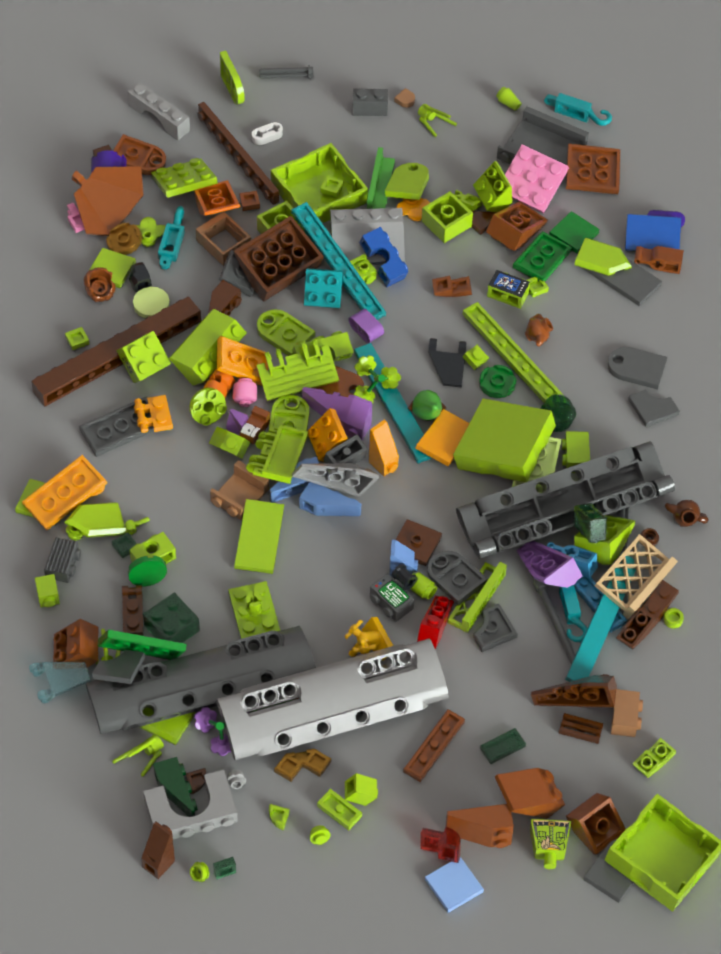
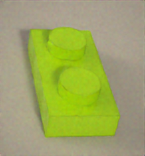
M331 788L317 802L318 808L348 831L362 817L361 811Z

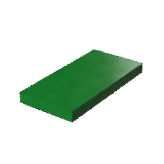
M108 629L98 639L97 646L119 651L144 652L146 656L171 660L186 651L187 644Z

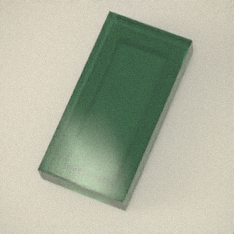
M516 728L480 745L481 751L490 764L526 747L525 741Z

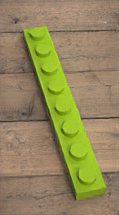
M478 302L463 310L462 315L552 412L567 404L568 399Z

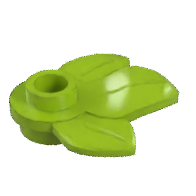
M145 217L141 220L140 225H136L142 233L141 244L145 247L153 246L157 238L163 236L165 231V225H156V221L152 217Z

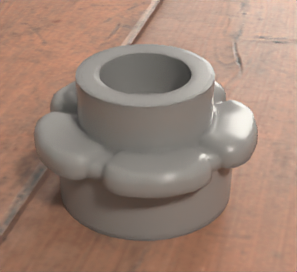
M233 770L227 775L229 787L233 789H239L246 784L247 779L240 770Z

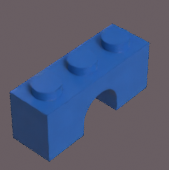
M379 227L362 235L359 243L367 257L381 255L386 260V263L380 266L377 273L387 288L405 279L408 267L400 259L396 247L390 243L387 232Z

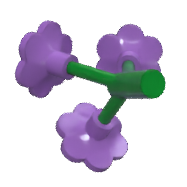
M203 707L201 711L196 712L194 715L196 720L194 726L204 733L216 727L219 730V735L211 739V751L218 753L220 756H225L228 752H231L228 736L223 733L225 723L217 722V713L208 707Z

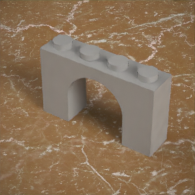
M224 769L204 775V784L210 802L201 814L193 817L178 815L171 809L164 786L143 791L152 827L155 821L161 825L168 826L172 831L174 840L180 837L188 838L202 831L210 832L214 828L221 826L228 827L238 822L237 809Z

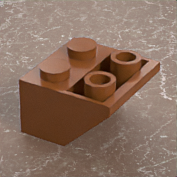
M79 619L55 633L53 639V669H86L98 662L97 643L99 627Z

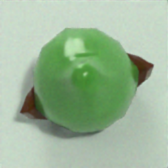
M431 390L420 391L408 407V410L413 412L417 418L426 421L436 419L443 409H447L437 393Z

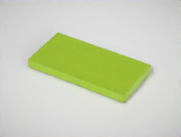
M246 499L234 569L273 574L284 504Z

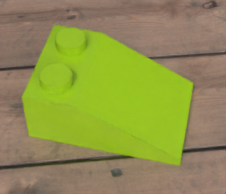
M610 515L593 519L574 536L575 546L597 553V561L600 564L610 565L619 557L635 525V520Z

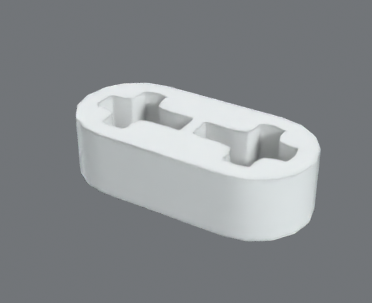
M273 122L252 131V142L255 145L261 146L280 139L283 136L282 125Z

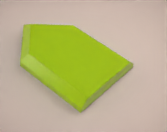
M589 238L584 239L574 264L608 276L615 274L616 271L632 268L621 248Z
M117 502L80 504L65 521V524L80 530L81 534L87 538L125 535V525Z
M145 708L143 714L145 716H152L154 711L151 708ZM196 712L155 722L140 728L176 745Z

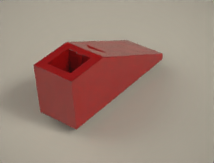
M435 595L420 624L417 642L430 639L436 649L452 610L453 600Z

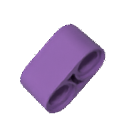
M362 309L348 319L352 329L366 343H370L384 334L381 323L367 309Z

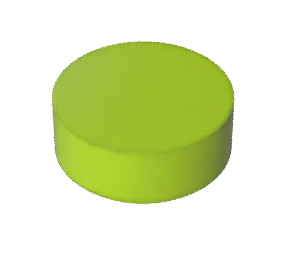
M676 608L666 610L663 617L664 624L673 629L679 628L684 619L683 613Z

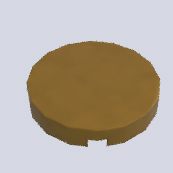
M118 224L111 229L109 236H107V246L111 251L124 255L131 254L141 245L142 233L134 224Z

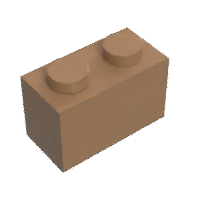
M616 690L615 706L612 713V735L635 737L636 731L641 730L642 718L638 717V712H642L643 700H639L640 692Z

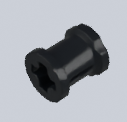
M405 564L398 565L391 575L403 584L402 587L405 590L412 588L418 580L416 575H412L407 570Z

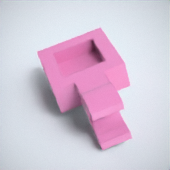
M74 203L68 204L69 210L67 212L70 225L75 233L83 231L84 226L78 209Z

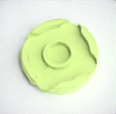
M158 287L143 288L136 293L133 299L135 312L145 319L169 307L170 303L168 294Z

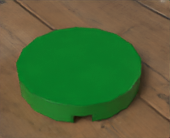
M494 365L493 367L485 368L481 372L479 385L483 393L489 397L504 398L511 395L515 390L517 380L514 372L508 367Z
M143 556L133 561L128 567L129 571H127L128 578L132 584L146 587L159 583L164 579L167 574V566L165 561L158 556H153V558Z

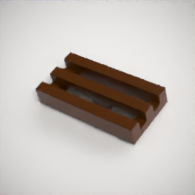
M564 713L559 734L598 744L604 723ZM565 726L577 729V731L565 728ZM582 732H588V733L596 734V736L590 735V734H586V733H582Z

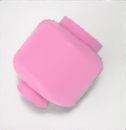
M241 378L234 383V402L238 403L241 407H249L250 404L256 402L257 385L252 379Z

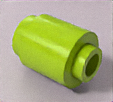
M420 572L413 573L418 577V580L410 590L423 599H431L437 591L435 583Z

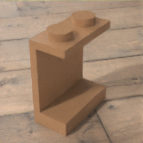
M238 460L234 464V474L219 491L213 488L210 490L211 502L214 506L221 507L227 511L230 516L242 520L246 499L259 501L269 490V479L253 475V473L247 471L246 464Z

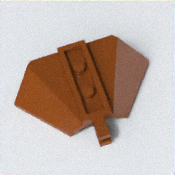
M141 166L95 167L87 180L77 170L72 175V180L81 186L74 193V197L86 234L109 236L111 229L126 219L144 195Z

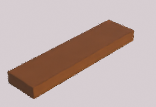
M447 709L404 767L403 772L421 782L465 723V719Z

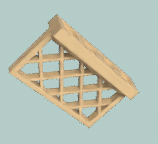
M639 534L595 584V587L624 611L622 615L629 620L678 561L673 557L667 558ZM640 542L645 547L646 552H637L636 544ZM625 556H634L635 564H626ZM638 556H646L648 564H639ZM651 556H656L662 563L652 564ZM623 568L624 576H616L614 569ZM627 568L636 569L637 577H629ZM640 569H649L650 577H642ZM603 581H612L613 589L606 588L602 584ZM617 581H625L626 589H618ZM630 581H638L639 589H631ZM619 594H627L628 602L626 604L619 599Z

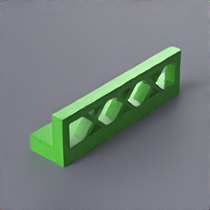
M378 147L367 198V209L386 208L388 197H385V189L393 174L395 159L383 157L382 147Z

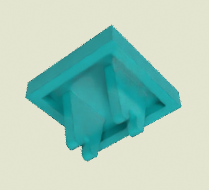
M307 268L304 305L340 308L343 271Z

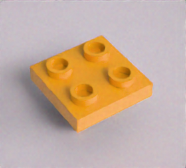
M331 408L308 430V436L318 460L324 462L326 452L348 439L336 410Z

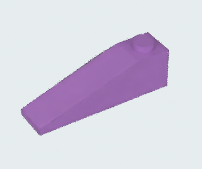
M303 387L302 398L312 409L321 416L329 408L335 409L346 435L352 438L358 434L361 440L364 439L372 425L371 401L355 395L343 397L338 392H334L332 395L327 394L324 390Z
M531 541L516 550L533 578L544 584L568 588L582 577L573 557L541 543Z

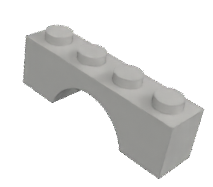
M137 83L127 91L128 105L140 114L144 111L154 114L162 123L165 132L176 140H180L190 132L189 116L142 83Z

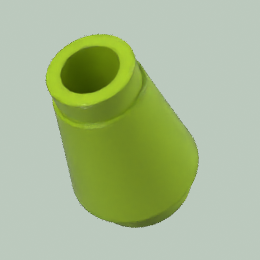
M505 86L496 95L500 103L515 111L522 105L511 89Z

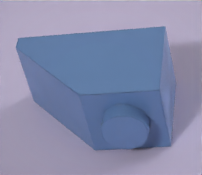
M392 540L390 576L400 564H405L411 574H413V571L417 572L418 560H414L415 552L397 540Z

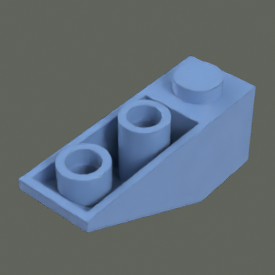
M312 482L308 483L299 497V508L316 516L361 515L362 503H359L354 498H348L338 491H333Z

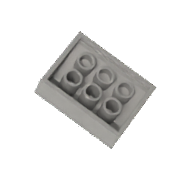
M402 208L331 210V236L349 261L363 254L366 255L359 243L362 235L381 227L383 231L387 232L392 246H395L398 250L400 259L405 262ZM381 255L367 257L371 264L386 263V260Z

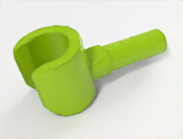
M149 517L135 522L133 520L126 521V534H135L137 531L136 527L150 521Z

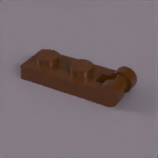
M142 585L129 588L128 586H122L123 632L144 636ZM129 595H136V598L129 599Z

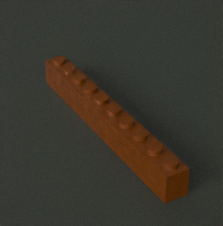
M189 296L178 300L175 304L162 309L153 316H149L140 323L132 325L127 330L117 333L114 337L100 342L89 350H85L82 354L69 359L58 367L52 368L49 372L37 376L31 381L33 393L45 407L123 365L116 351L119 348L152 331L155 332L160 343H163L200 323L201 310Z

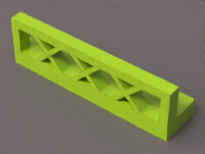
M485 562L480 572L484 575L485 571L488 570L492 572V575L480 593L473 594L463 603L456 606L447 623L469 633L482 610H484L506 576L507 565L499 562L497 567ZM474 599L475 601L471 607L466 608L465 602ZM465 614L462 623L455 620L457 615Z

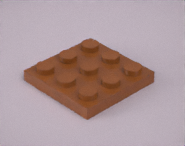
M568 144L567 166L569 169L566 173V189L618 195L620 185V149Z

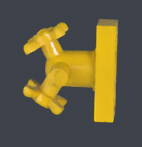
M371 617L361 630L358 627L363 621L358 620L345 635V639H348L352 634L357 637V643L348 653L352 657L356 656L359 652L367 654L370 650L374 652L393 646L378 617Z

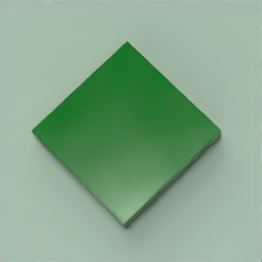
M571 211L549 232V235L571 246L572 251L578 254L584 239H593L599 234L600 229Z

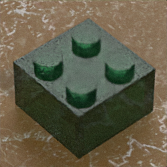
M175 592L143 613L144 627L157 639L183 643L200 631L199 618Z

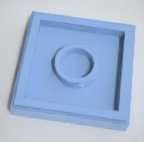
M461 857L425 876V881L448 913L484 891Z

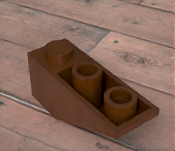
M222 280L212 291L209 312L215 309L230 316L233 309L241 304V289Z
M155 821L141 860L142 868L157 879L175 862L171 829Z

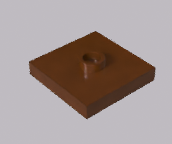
M407 519L396 540L415 552L414 560H418L419 564L427 566L442 538V533Z

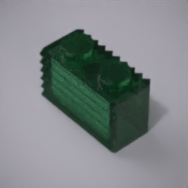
M592 503L575 505L574 526L590 543L606 540L607 517L599 509L595 508Z

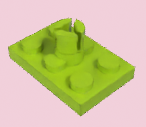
M267 581L228 589L241 639L269 631H280Z

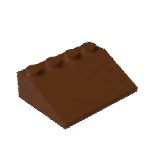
M289 216L233 252L252 288L263 302L304 277L307 268L316 269L320 267L324 258L292 216Z

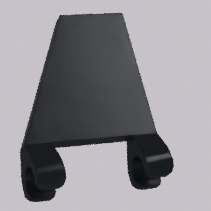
M430 338L428 353L443 386L462 387L465 362L463 355L466 353V342H459L458 353L436 351L437 339Z

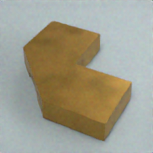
M315 748L308 749L305 752L286 753L274 768V772L290 782L293 781L302 767L320 777L331 763V758Z

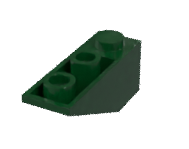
M177 757L153 763L158 787L164 786L167 798L188 817L195 816V811H198L195 799L190 797L189 793H192L189 781L185 782L184 776L186 772L183 763L179 764Z

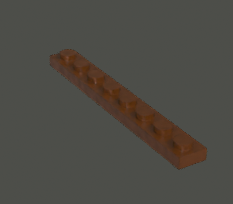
M205 102L198 104L199 112L197 115L199 120L207 125L210 133L213 132L217 141L225 147L226 152L233 156L238 166L243 168L245 175L250 177L255 187L263 192L265 199L269 200L273 205L279 203V190L207 104Z

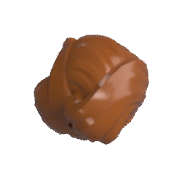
M94 268L89 270L84 276L86 292L95 302L108 301L115 292L116 286L111 281L113 273L109 272L106 268Z

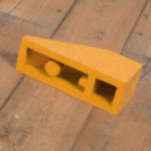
M384 419L370 429L369 463L379 473L386 476L398 468L399 455L388 423Z

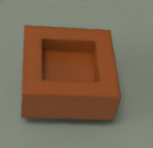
M257 191L239 193L243 211L260 209Z

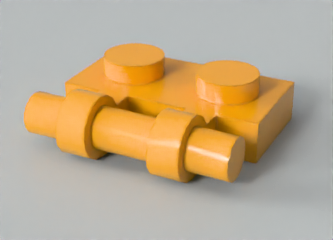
M166 395L147 398L148 404H143L140 398L134 400V411L138 416L137 425L142 433L148 432V427L153 426L154 432L173 429ZM145 413H150L151 417H145Z

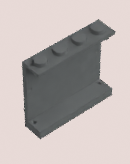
M526 106L523 111V120L504 147L498 146L497 159L511 164L523 144L567 165L568 144L587 145L589 132Z

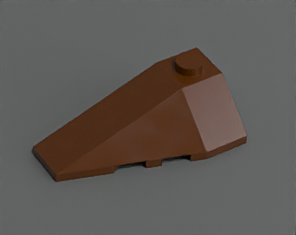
M607 674L593 675L532 691L531 697L534 706L614 707L617 685L614 676Z

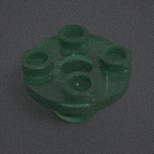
M561 394L550 396L540 408L552 411L556 424L553 432L567 430L576 417V409L568 397Z

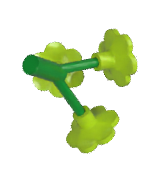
M368 355L367 357H360L354 368L361 377L372 374L374 382L369 387L357 386L353 395L371 401L373 404L376 396L372 389L375 385L381 382L384 389H395L398 387L401 375L397 373L396 367H384L381 370V374L377 375L373 371L376 367L374 357Z

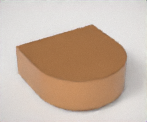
M405 88L394 98V102L402 107H411L415 103V95Z

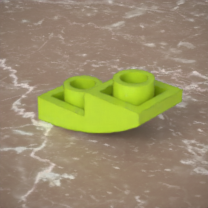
M660 737L632 765L649 778L676 754V750Z

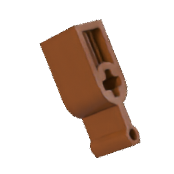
M637 246L634 263L648 264L657 271L680 274L684 250L662 246L646 249Z

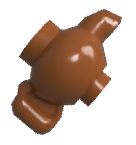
M536 314L529 319L525 335L529 341L536 342V345L540 347L550 337L553 325L548 318L542 317L541 314Z

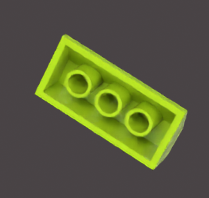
M212 309L169 359L192 386L203 383L217 368V339L223 336L239 342L247 332L234 318Z

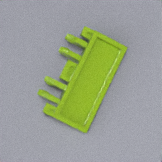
M316 338L312 339V346L316 355L309 357L305 341L301 342L305 360H302L301 353L285 357L287 365L284 364L280 348L276 349V356L280 364L276 367H273L269 352H265L269 370H266L265 363L258 364L257 368L267 402L283 396L300 393L303 387L317 388L338 382L339 377L329 345L321 347L323 353L321 355Z
M280 425L279 427L271 426L269 432L259 433L255 446L258 449H262L260 455L253 454L250 456L249 463L246 465L247 471L256 476L290 484L293 478L292 473L296 470L306 443L308 431Z

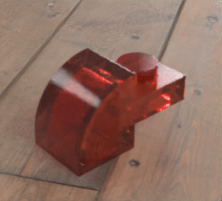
M445 827L443 832L423 828L421 831L420 849L437 852L438 859L459 863L461 838L455 830L449 827Z

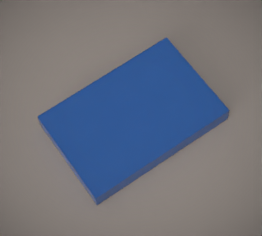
M627 214L625 251H636L637 246L646 249H653L657 246L680 249L681 218Z

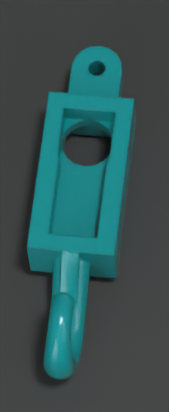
M559 93L558 97L548 94L544 99L547 105L555 107L554 112L586 123L589 118L600 126H606L612 121V115L608 111H600L601 114L607 116V119L601 120L591 108L592 103Z
M182 206L177 207L173 224H166L158 250L160 268L164 270L170 268L172 261H177L184 238L185 229L184 226L180 225L184 216V207ZM167 246H172L174 249L173 252L166 251L165 248Z
M572 585L568 588L559 586V595L567 625L574 624L583 632L581 636L576 637L572 635L571 629H567V636L571 641L581 643L587 626L580 620L581 610L575 586Z

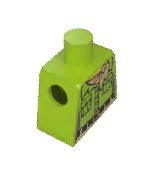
M531 819L530 836L534 857L536 859H544V868L555 869L556 860H564L571 821Z

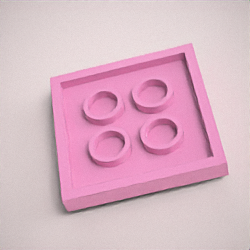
M522 144L505 173L512 186V199L520 201L526 206L544 214L569 167Z

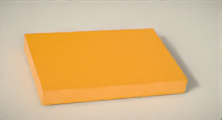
M220 336L217 339V371L240 379L249 378L257 385L262 386L257 365L265 363L266 370H268L265 352Z
M443 409L417 443L415 449L449 467L454 460L453 454L469 423Z

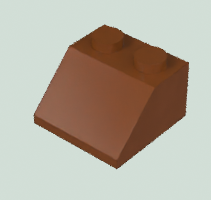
M599 793L594 794L566 815L567 820L571 821V828L574 834L595 855L606 848L611 841L618 839L626 830L611 798Z

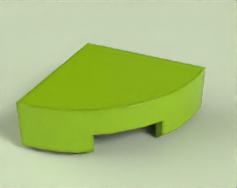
M270 804L269 817L271 822L277 828L284 830L290 809Z

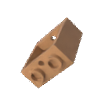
M224 211L196 228V241L223 266L231 249L235 251L251 241V236ZM226 229L238 243L223 252L210 239Z

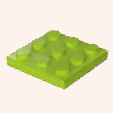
M193 158L189 162L176 163L172 167L159 168L151 172L153 180L167 198L218 184L217 177L201 158Z

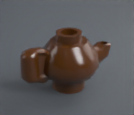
M682 500L676 505L666 503L664 506L667 511L673 514L676 524L681 527L692 526L697 521L703 524L709 521L707 515L700 512V507L693 500Z

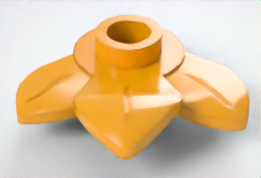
M403 198V201L397 204V208H402L403 216L408 215L412 221H420L422 219V208L430 202L423 198H420V200Z

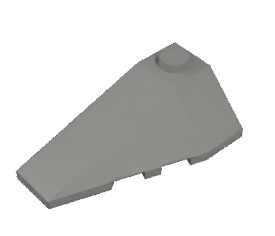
M353 463L301 464L292 473V477L358 497L379 479V475L369 468Z

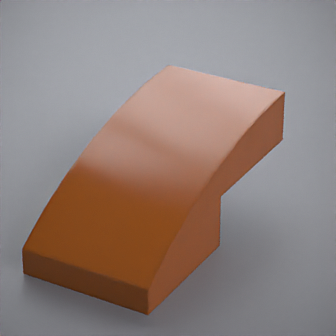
M450 276L432 279L435 296L460 297L472 295L469 276L451 280Z

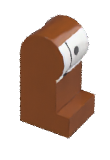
M254 406L252 409V414L242 427L239 435L250 441L251 444L256 443L259 433L264 432L270 424V412Z

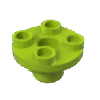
M215 388L199 390L190 401L189 411L192 418L205 426L218 421L227 411L223 394Z

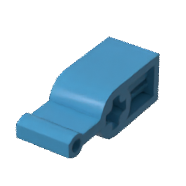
M553 542L547 544L548 547L573 557L583 577L590 579L598 568L597 553L573 545L563 548L555 545Z

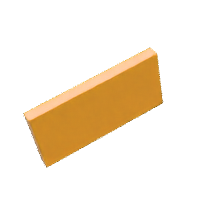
M81 455L23 500L22 504L47 531L106 485L107 481Z

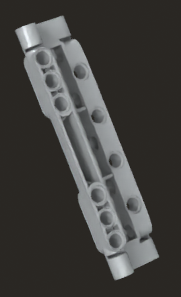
M425 639L408 645L398 644L247 687L237 694L218 698L217 706L221 717L224 719L234 760H238L252 755H268L427 708L428 704L448 699L449 695L435 648L430 639ZM406 651V657L400 659V654ZM388 657L387 662L380 665L381 659ZM368 662V667L365 670H361L363 663ZM414 664H415V666H411V667H408V668H404V669H401V670H397V671H394V672H390V673H387V674H383V675H380V676H376V677H373V678H369V679L364 680L365 678H368V677H372V676H375V675H379V674H382V673H386V672H389V671H393V670H396V669H400V668L407 667V666H410V665H414ZM291 684L290 691L284 692V687ZM268 690H272L271 696L265 698V692ZM252 695V701L245 703V698ZM298 697H299V699H296V700H293V701H289V702H286V703H282V704H279V705H275V706H272V707H268V708H265V709H261V710H258V711H254V712H251V713H247V712H249V711H253V710H256V709H260V708H263V707H267V706H270V705H274V704H277V703H281V702L288 701V700L295 699V698H298ZM401 700L400 706L394 708L395 702ZM359 711H363V715L356 719V714ZM324 722V727L317 730V725ZM285 733V738L282 741H278V736Z

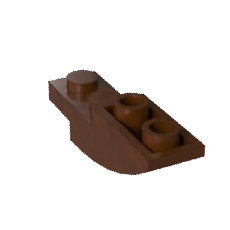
M662 580L644 605L637 609L616 639L633 650L662 619L669 605L679 594V590Z

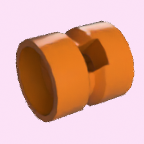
M215 369L202 389L215 388L226 397L233 387L235 379L232 375Z

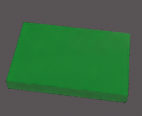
M542 231L517 258L512 268L530 278H538V282L539 280L546 281L572 252V247Z

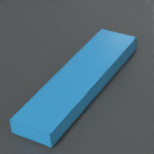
M582 576L574 584L575 590L590 609L595 612L603 593L595 587L596 582L592 577L589 579ZM619 610L609 630L610 633L627 624V619Z

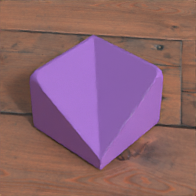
M231 409L226 430L240 435L242 427L248 420V415Z

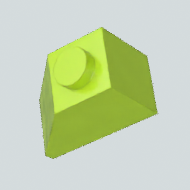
M217 426L209 444L243 459L250 441Z

